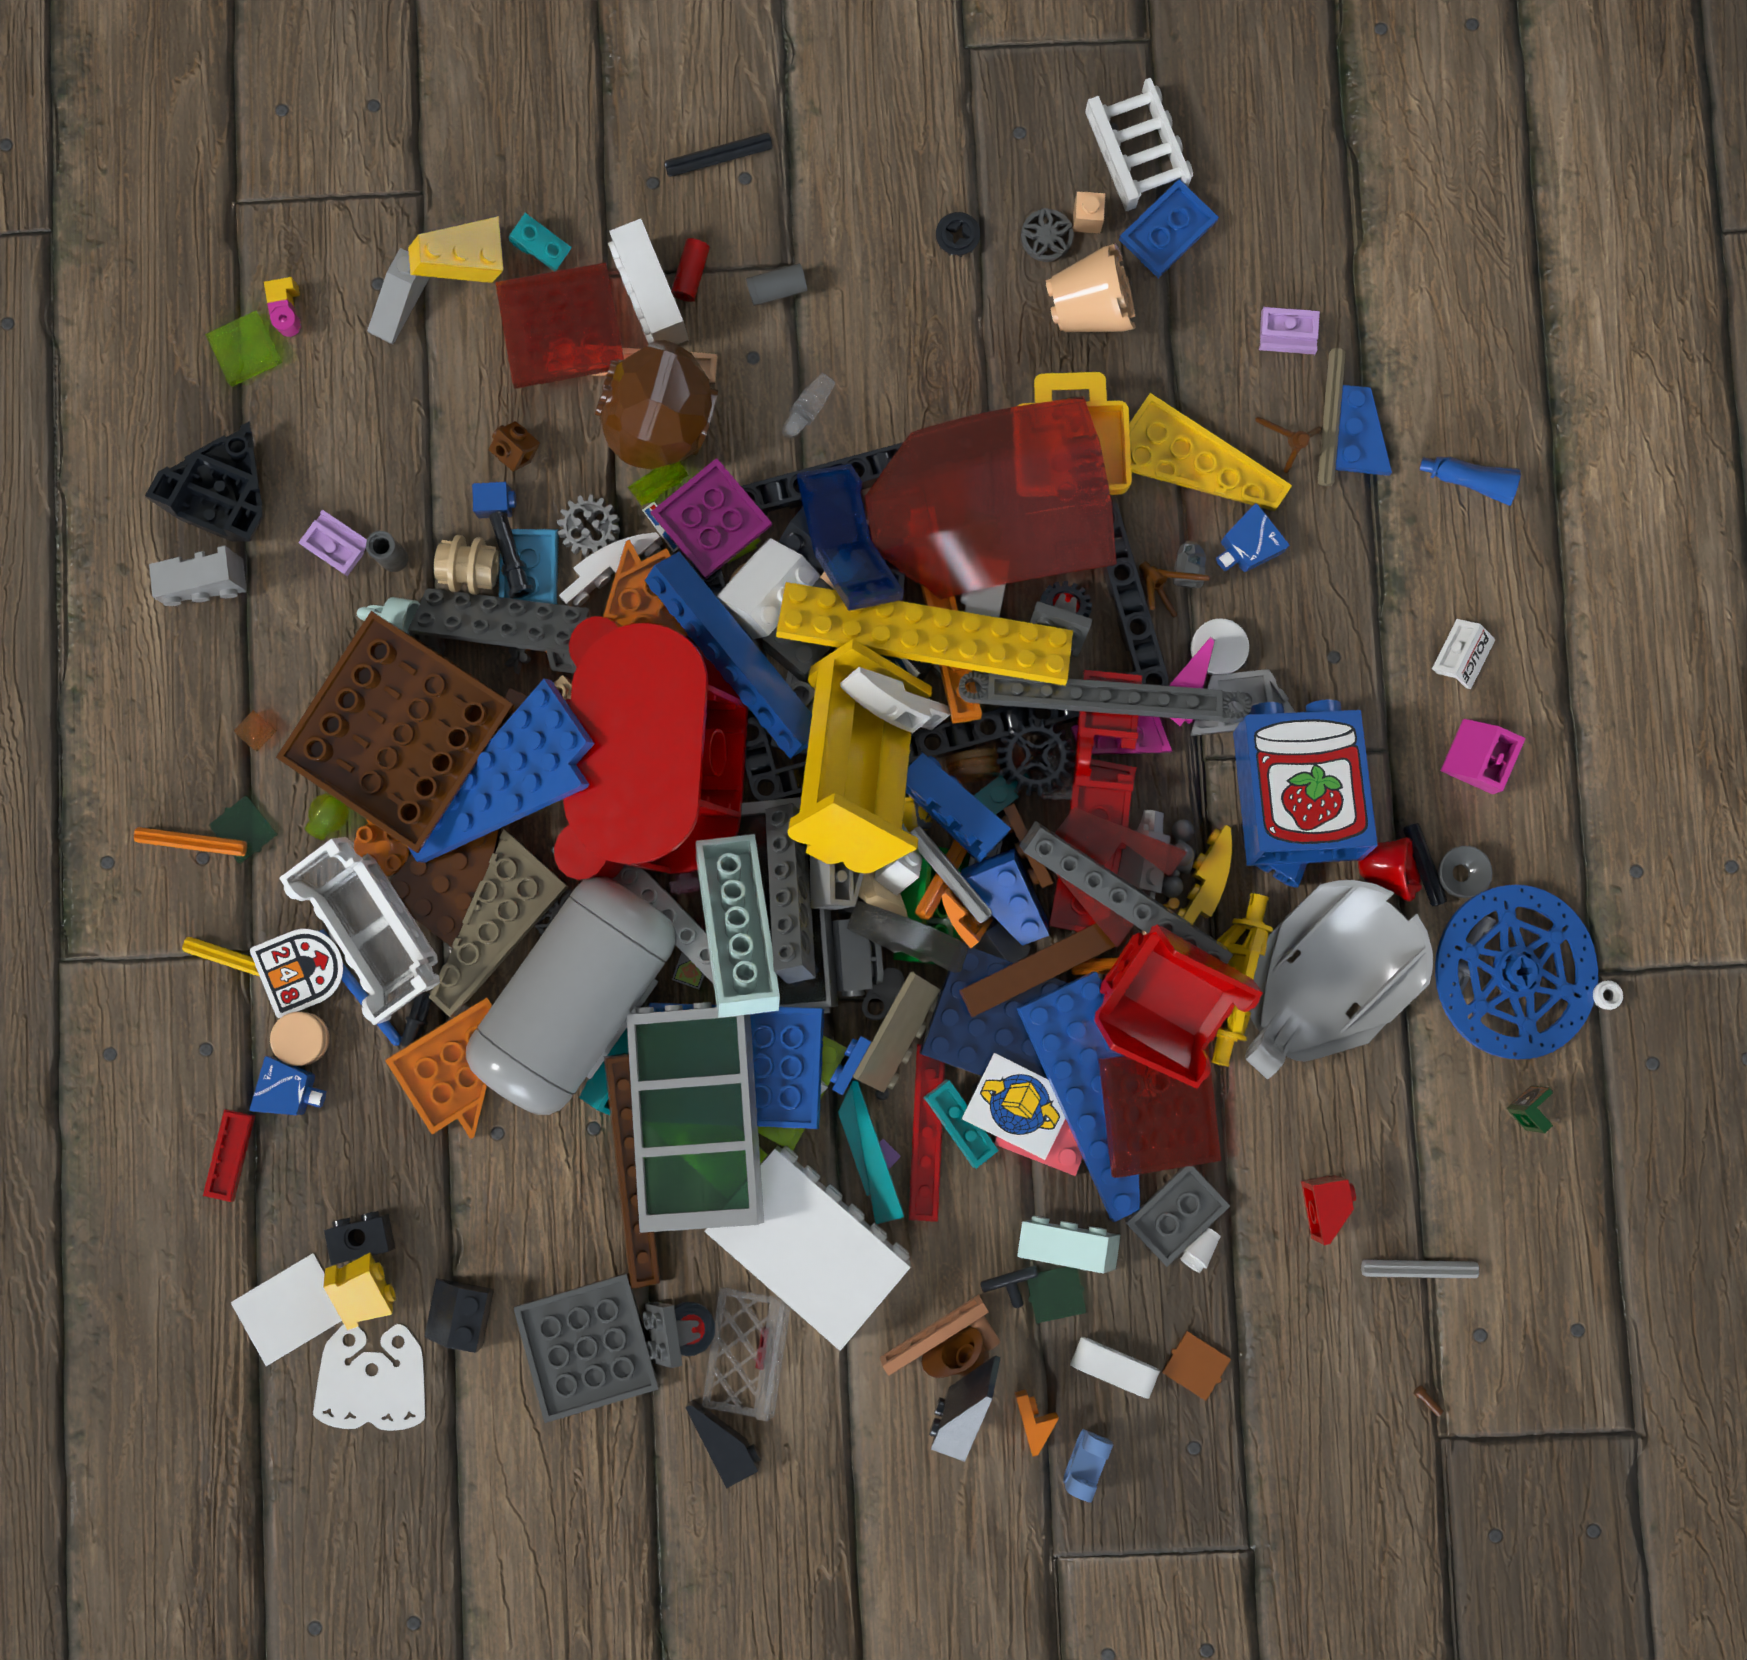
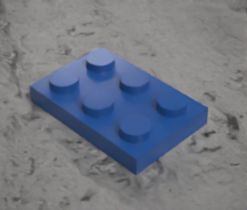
M1179 179L1120 235L1119 241L1159 278L1218 221L1219 217Z
M860 1036L859 1040L854 1038L851 1040L844 1054L849 1057L845 1066L838 1065L830 1080L835 1083L832 1090L841 1095L844 1094L871 1043L870 1040L863 1036Z

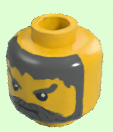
M911 797L905 798L903 824L910 833L918 826L924 831L930 829L932 826L931 816Z

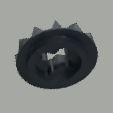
M953 212L944 216L939 221L936 228V240L940 249L947 252L949 256L958 255L962 257L964 254L972 253L977 244H979L980 228L972 216L963 212ZM962 226V236L965 238H959L958 242L956 241L954 244L953 235L950 233H956Z

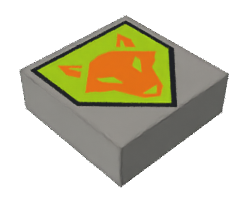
M681 953L672 980L700 990L705 975L684 953Z

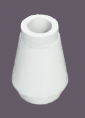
M1207 1228L1183 1251L1184 1254L1181 1257V1261L1198 1273L1203 1268L1207 1269L1221 1238L1220 1235L1214 1230Z

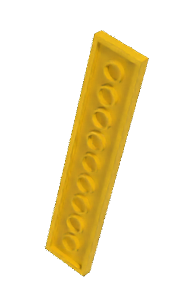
M790 582L785 583L776 637L837 648L854 639L879 655L1066 686L1068 681L1073 630Z

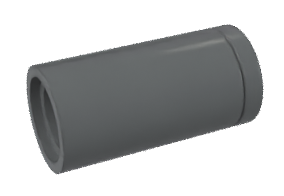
M800 263L746 278L753 306L808 291Z
M376 531L368 537L366 550L384 569L390 572H398L406 566L408 562L406 550L388 532Z

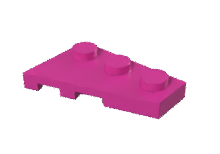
M1139 716L1137 727L1138 739H1136V748L1134 750L1119 748L1120 738L1094 735L1092 755L1171 753L1172 749L1160 718ZM1078 725L1070 728L1075 742H1077Z

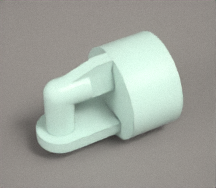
M390 597L384 606L369 605L359 608L357 616L365 621L370 611H373L409 634V626L420 603L416 600Z

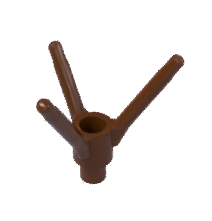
M1260 417L1255 419L1257 423L1288 438V444L1292 448V452L1283 471L1285 473L1289 472L1301 448H1305L1310 438L1322 430V427L1318 426L1307 433L1304 431L1292 432Z
M1147 561L1139 566L1143 579L1147 583L1150 610L1155 609L1154 590H1156L1173 618L1177 617V613L1163 590L1167 578L1210 580L1209 575L1174 572L1164 569L1158 570L1156 566H1151Z

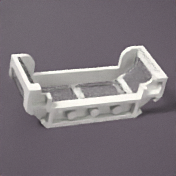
M347 837L332 838L282 875L280 880L284 885L285 893L291 899L299 901L310 900L313 904L315 914L319 919L323 920L329 929L331 939L339 945L345 954V961L359 976L363 989L370 994L362 1001V1013L366 1019L371 1021L373 1025L388 1021L393 1013L421 993L431 990L440 983L439 975L434 974L432 971V966L438 963L437 954L377 861L368 853L363 857L359 856L353 849L354 843Z

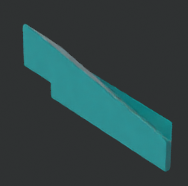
M857 1079L853 1080L838 1114L866 1195H871L875 1222L880 1224L903 1218L904 1213Z

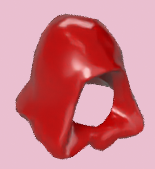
M1406 837L1396 841L1378 842V846L1362 861H1358L1359 874L1366 882L1377 884L1394 892V894L1406 901H1412L1415 899L1416 893L1422 889L1420 884L1421 877L1412 856V840Z

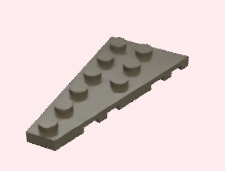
M505 829L502 831L501 840L495 854L493 853L490 858L487 872L483 880L480 881L467 910L460 933L452 944L453 949L449 958L440 971V983L432 989L429 996L449 1017H454L569 887Z

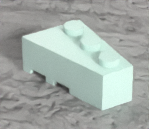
M1032 1216V1220L1022 1221L1017 1257L1103 1274L1116 1270L1120 1234L1107 1233V1229L1090 1226L1089 1230L1078 1228V1224L1061 1221L1060 1225L1049 1223V1218Z

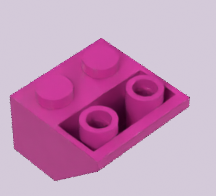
M1462 719L1440 771L1492 795L1504 790L1526 738L1500 726Z

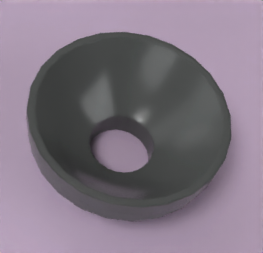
M1459 846L1451 849L1442 857L1439 863V881L1443 888L1455 897L1472 898L1485 891L1492 880L1493 872L1490 860L1481 850L1472 846ZM1457 865H1463L1468 871V877L1463 882H1459L1453 877V869Z

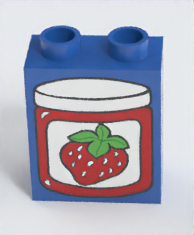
M1319 700L1307 704L1305 707L1306 712L1284 713L1282 703L1264 702L1253 705L1249 715L1245 716L1244 720L1238 724L1233 732L1247 866L1362 861L1378 846L1361 710L1341 711L1340 701Z

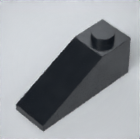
M694 1399L689 1401L685 1408L726 1489L758 1472L760 1467L759 1461L762 1459L755 1444L749 1445L744 1436Z

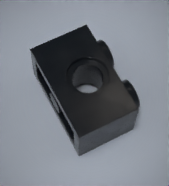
M379 1211L362 1214V1220L352 1223L350 1217L332 1221L333 1227L324 1230L330 1264L334 1265L355 1260L368 1253L377 1255L396 1249L389 1214L379 1216ZM356 1229L362 1230L365 1234L363 1244L357 1243L354 1239V1231Z

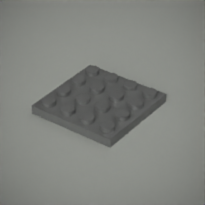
M628 1273L513 1307L544 1423L660 1388L653 1361L649 1356L646 1335Z

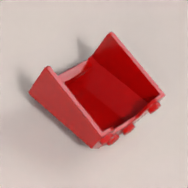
M1157 924L1152 926L1150 932L1145 935L1141 933L1133 935L1101 983L1100 993L1104 994V999L1101 1007L1095 1013L1094 1021L1111 1050L1198 1089L1203 1080L1207 1079L1210 1075V1059L1204 1050L1215 1039L1218 1029L1225 1019L1232 1014L1235 1005L1239 1010L1248 1012L1258 1005L1263 992L1252 978Z

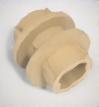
M463 535L454 536L452 541L442 540V543L438 544L435 553V578L438 580V583L448 584L451 592L460 591L463 583L467 584L469 593L473 595L479 594L481 588L492 590L499 574V551L494 546H487L485 540L481 537H476L471 546H467Z

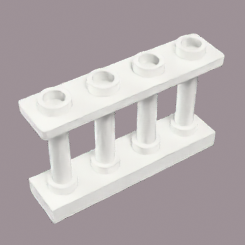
M1151 78L1145 79L1142 89L1143 94L1110 106L1102 105L1099 96L1088 99L1085 111L1125 211L1136 208L1142 192L1180 179L1188 187L1193 177L1192 166L1188 160L1185 161L1182 154L1183 146L1181 139L1178 135H1174L1171 128L1173 125L1171 115L1168 110L1164 111L1162 106L1160 88L1157 85L1154 86ZM1146 104L1148 105L1153 119L1120 131L1112 130L1109 123L1111 117ZM1156 129L1158 130L1163 144L1128 157L1126 154L1122 155L1119 147L1121 142ZM1168 154L1173 169L1141 181L1132 179L1129 172L1131 167Z

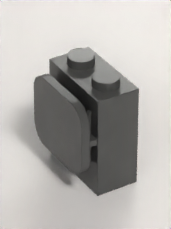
M867 918L832 921L837 991H842V996L847 997L865 995V989H873L872 985L883 983L880 936L878 933L869 934Z

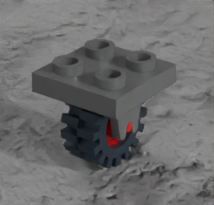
M1058 581L1053 584V587L1049 585L1046 591L1043 592L1040 602L1037 601L1030 623L1073 630L1070 656L1078 658L1092 619L1089 618L1092 603H1089L1091 598L1089 594L1084 596L1086 590L1083 587L1080 590L1076 589L1078 584L1073 582L1072 587L1068 586V581H1063L1062 586H1060Z

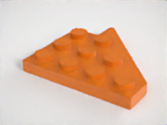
M630 539L625 541L603 617H607L623 626L636 623L657 624L687 636L685 629L669 613L667 607L645 582L654 565L671 556L667 548L641 561Z
M487 997L385 1059L431 1134L458 1119L469 1138L472 1139L475 1136L487 1085L471 1071L466 1060V1046L471 1035L492 1007Z

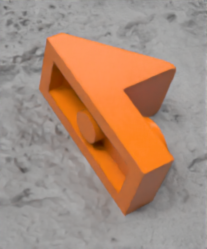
M1025 1389L1015 1392V1396L1033 1457L1039 1455L1059 1417L1057 1412L1034 1418V1415L1039 1414L1034 1396L1028 1397Z

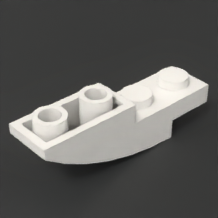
M656 532L640 534L616 541L599 549L573 568L579 578L559 596L567 606L580 607L589 599V593L596 587H603L611 579L610 575L613 572L616 574L625 541L630 539L642 561L661 550L660 546L663 542Z
M858 667L840 683L841 688L864 708L886 722L911 733H914L920 727L932 730L950 716L948 705L906 692L902 681Z

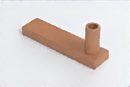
M977 1295L881 1356V1364L887 1375L890 1376L968 1325L978 1329L982 1334L983 1346L986 1351L995 1348L1000 1343V1339L985 1317L989 1311L980 1295Z

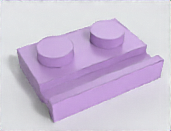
M1263 307L1261 311L1259 350L1316 354L1320 311Z
M322 510L320 512L321 515L317 520H314L299 541V544L348 577L363 556L367 539Z

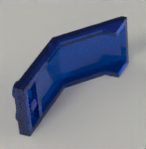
M846 464L798 473L797 480L814 555L848 611L902 600L904 593L902 587L870 539L860 494L862 480L852 465Z

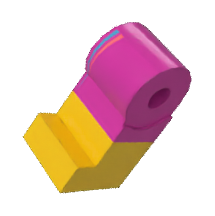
M292 277L265 281L264 287L272 325L283 336L292 337L296 335L301 329V321L295 314L293 297L300 296L298 284Z

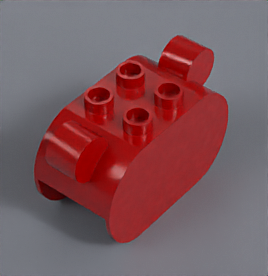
M594 616L586 618L576 626L570 637V657L577 668L572 680L571 699H565V701L595 744L576 764L589 783V786L563 799L569 825L557 837L554 846L555 861L559 870L567 877L581 881L600 876L613 879L621 871L624 864L668 874H683L697 871L696 841L737 836L740 828L748 707L743 704L738 694L723 679L711 661L705 657L702 650L682 634L657 624L636 623L623 626L607 617Z

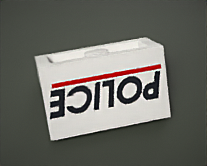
M1456 619L1432 669L1437 674L1456 678L1465 688L1471 689L1495 639L1481 624Z

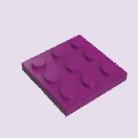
M717 458L650 512L705 579H708L772 526V522Z

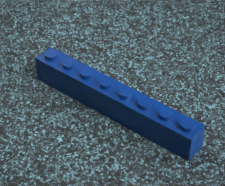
M680 552L655 564L646 577L645 582L667 607L669 613L685 629L686 634L698 645L705 657L720 672L723 679L738 694L743 704L751 710L760 725L768 731L777 742L778 747L790 759L808 747L812 713Z

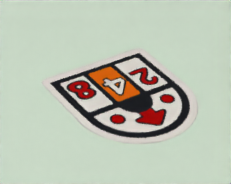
M298 929L250 949L257 971L275 1015L278 1018L324 1001L335 992L340 984L343 974L341 954L335 943L321 932L311 929Z

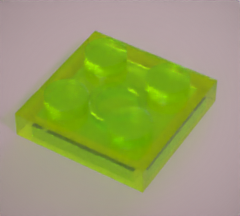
M253 311L205 334L231 386H235L283 363L257 311Z

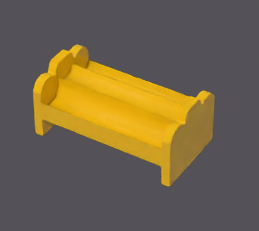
M852 639L810 666L808 683L815 689L800 811L797 815L790 818L788 835L794 841L807 844L806 853L826 864L844 862V865L854 872L872 873L918 849V838L902 830L911 732L886 722L864 708L841 688L840 683L858 667L902 681L906 692L924 698L931 697L932 686Z

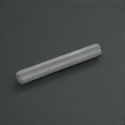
M920 826L913 829L909 834L918 838L917 850L979 923L985 922L992 915V910Z
M1363 1260L1361 1272L1366 1277L1478 1278L1479 1265L1473 1261Z

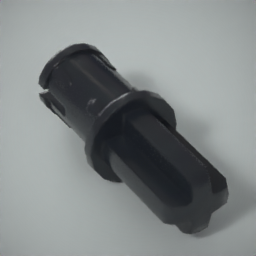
M423 992L415 997L410 1014L405 1017L407 1023L399 1045L406 1047L421 1037L424 1025H428L426 1018L432 1002L429 998L430 993Z

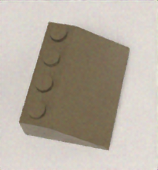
M909 973L855 1071L853 1078L883 1093L886 1088L893 1089L900 1074L896 1073V1070L901 1062L907 1064L914 1049L910 1047V1044L916 1036L920 1039L928 1025L924 1019L929 1011L934 1012L940 989L915 973Z

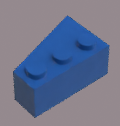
M1015 848L961 869V875L992 910V915L1022 946L1049 936V921Z

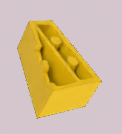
M499 216L418 234L408 247L410 274L493 283L503 272Z

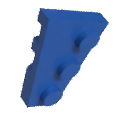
M1343 385L1335 470L1390 476L1392 470L1371 388Z

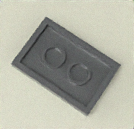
M1187 1162L1125 1223L1160 1261L1168 1267L1230 1205Z

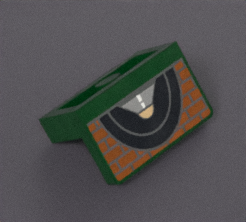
M1530 1086L1506 1109L1526 1131L1545 1134L1553 1125L1537 1107L1554 1091L1550 1087Z

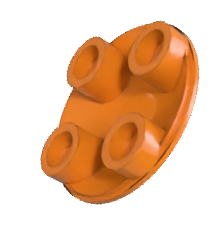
M372 822L361 826L356 832L354 841L355 852L361 857L367 853L372 856L386 877L397 873L406 863L409 856V848Z

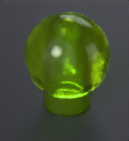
M329 793L321 794L314 798L308 809L309 821L304 829L313 837L324 841L329 833L340 830L347 823L349 808Z

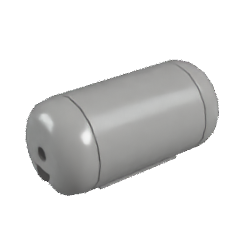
M606 876L583 880L570 895L571 897L561 907L473 1032L466 1046L468 1065L482 1082L508 1101L536 1115H550L560 1111L570 1101L586 1077L589 1079L593 1077L604 1061V1056L609 1054L627 1028V1015L636 1014V1008H641L657 985L658 981L655 977L671 956L676 944V931L673 923L664 913L616 880Z

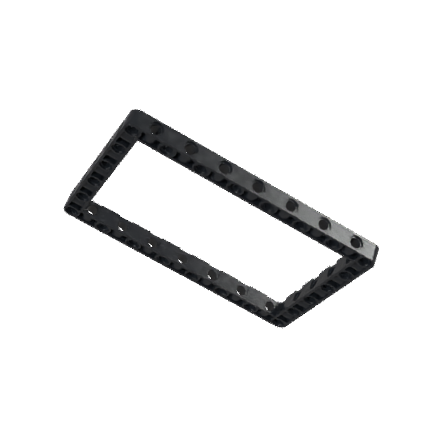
M1075 396V397H1069V398L1061 399V400L1054 401V402H1086V401H1085L1083 398H1081V397ZM1014 412L746 484L741 487L750 498L755 500V504L767 516L768 512L786 507L793 509L804 506L816 491L824 497L841 492L848 494L877 486L878 482L898 477V480L930 472L931 468L967 462L985 457L986 453L1006 448V451L1014 449L1012 428ZM962 439H968L972 442L973 446L964 449L959 446L958 442ZM912 453L919 459L915 463H907L903 457ZM854 468H859L863 470L864 474L860 478H853L849 475V472ZM799 483L809 485V489L805 493H798L794 488ZM1115 495L1084 496L1087 506L1086 516L1094 543L1098 544L1103 561L1101 567L1110 598H1114L1118 612L1117 622L1125 650L1129 651L1134 671L1127 674L1142 675V684H1146L1147 677H1154L1159 681V685L1168 686V674ZM1100 516H1108L1112 521V525L1102 526L1098 518ZM689 560L692 568L714 595L717 596L726 586L722 569H718L708 579H705ZM1117 569L1124 570L1128 575V579L1118 580L1114 575V571ZM1139 623L1143 627L1144 633L1141 635L1133 634L1130 630V624ZM1006 706L984 712L981 719L954 724L951 721L937 725L932 730L922 729L911 733L908 766L922 753L927 757L932 756L937 759L999 742L1003 736L1012 738L1008 733L1010 727L1020 732L1018 722L1022 721L1025 727L1029 728V719L1033 718L1035 727H1039L1041 719L1035 714L1036 708ZM748 708L747 729L755 727L759 730V736L755 740H746L745 768L752 793L756 800L768 801L802 796L806 761L776 769L766 730ZM1048 709L1050 717L1046 719L1044 728H1050L1053 722L1058 726L1079 720V711ZM991 722L995 726V732L991 735L983 734L980 730L981 723ZM928 737H936L940 741V747L936 750H929L926 748L924 741ZM763 782H771L774 785V791L768 796H763L759 793V786Z

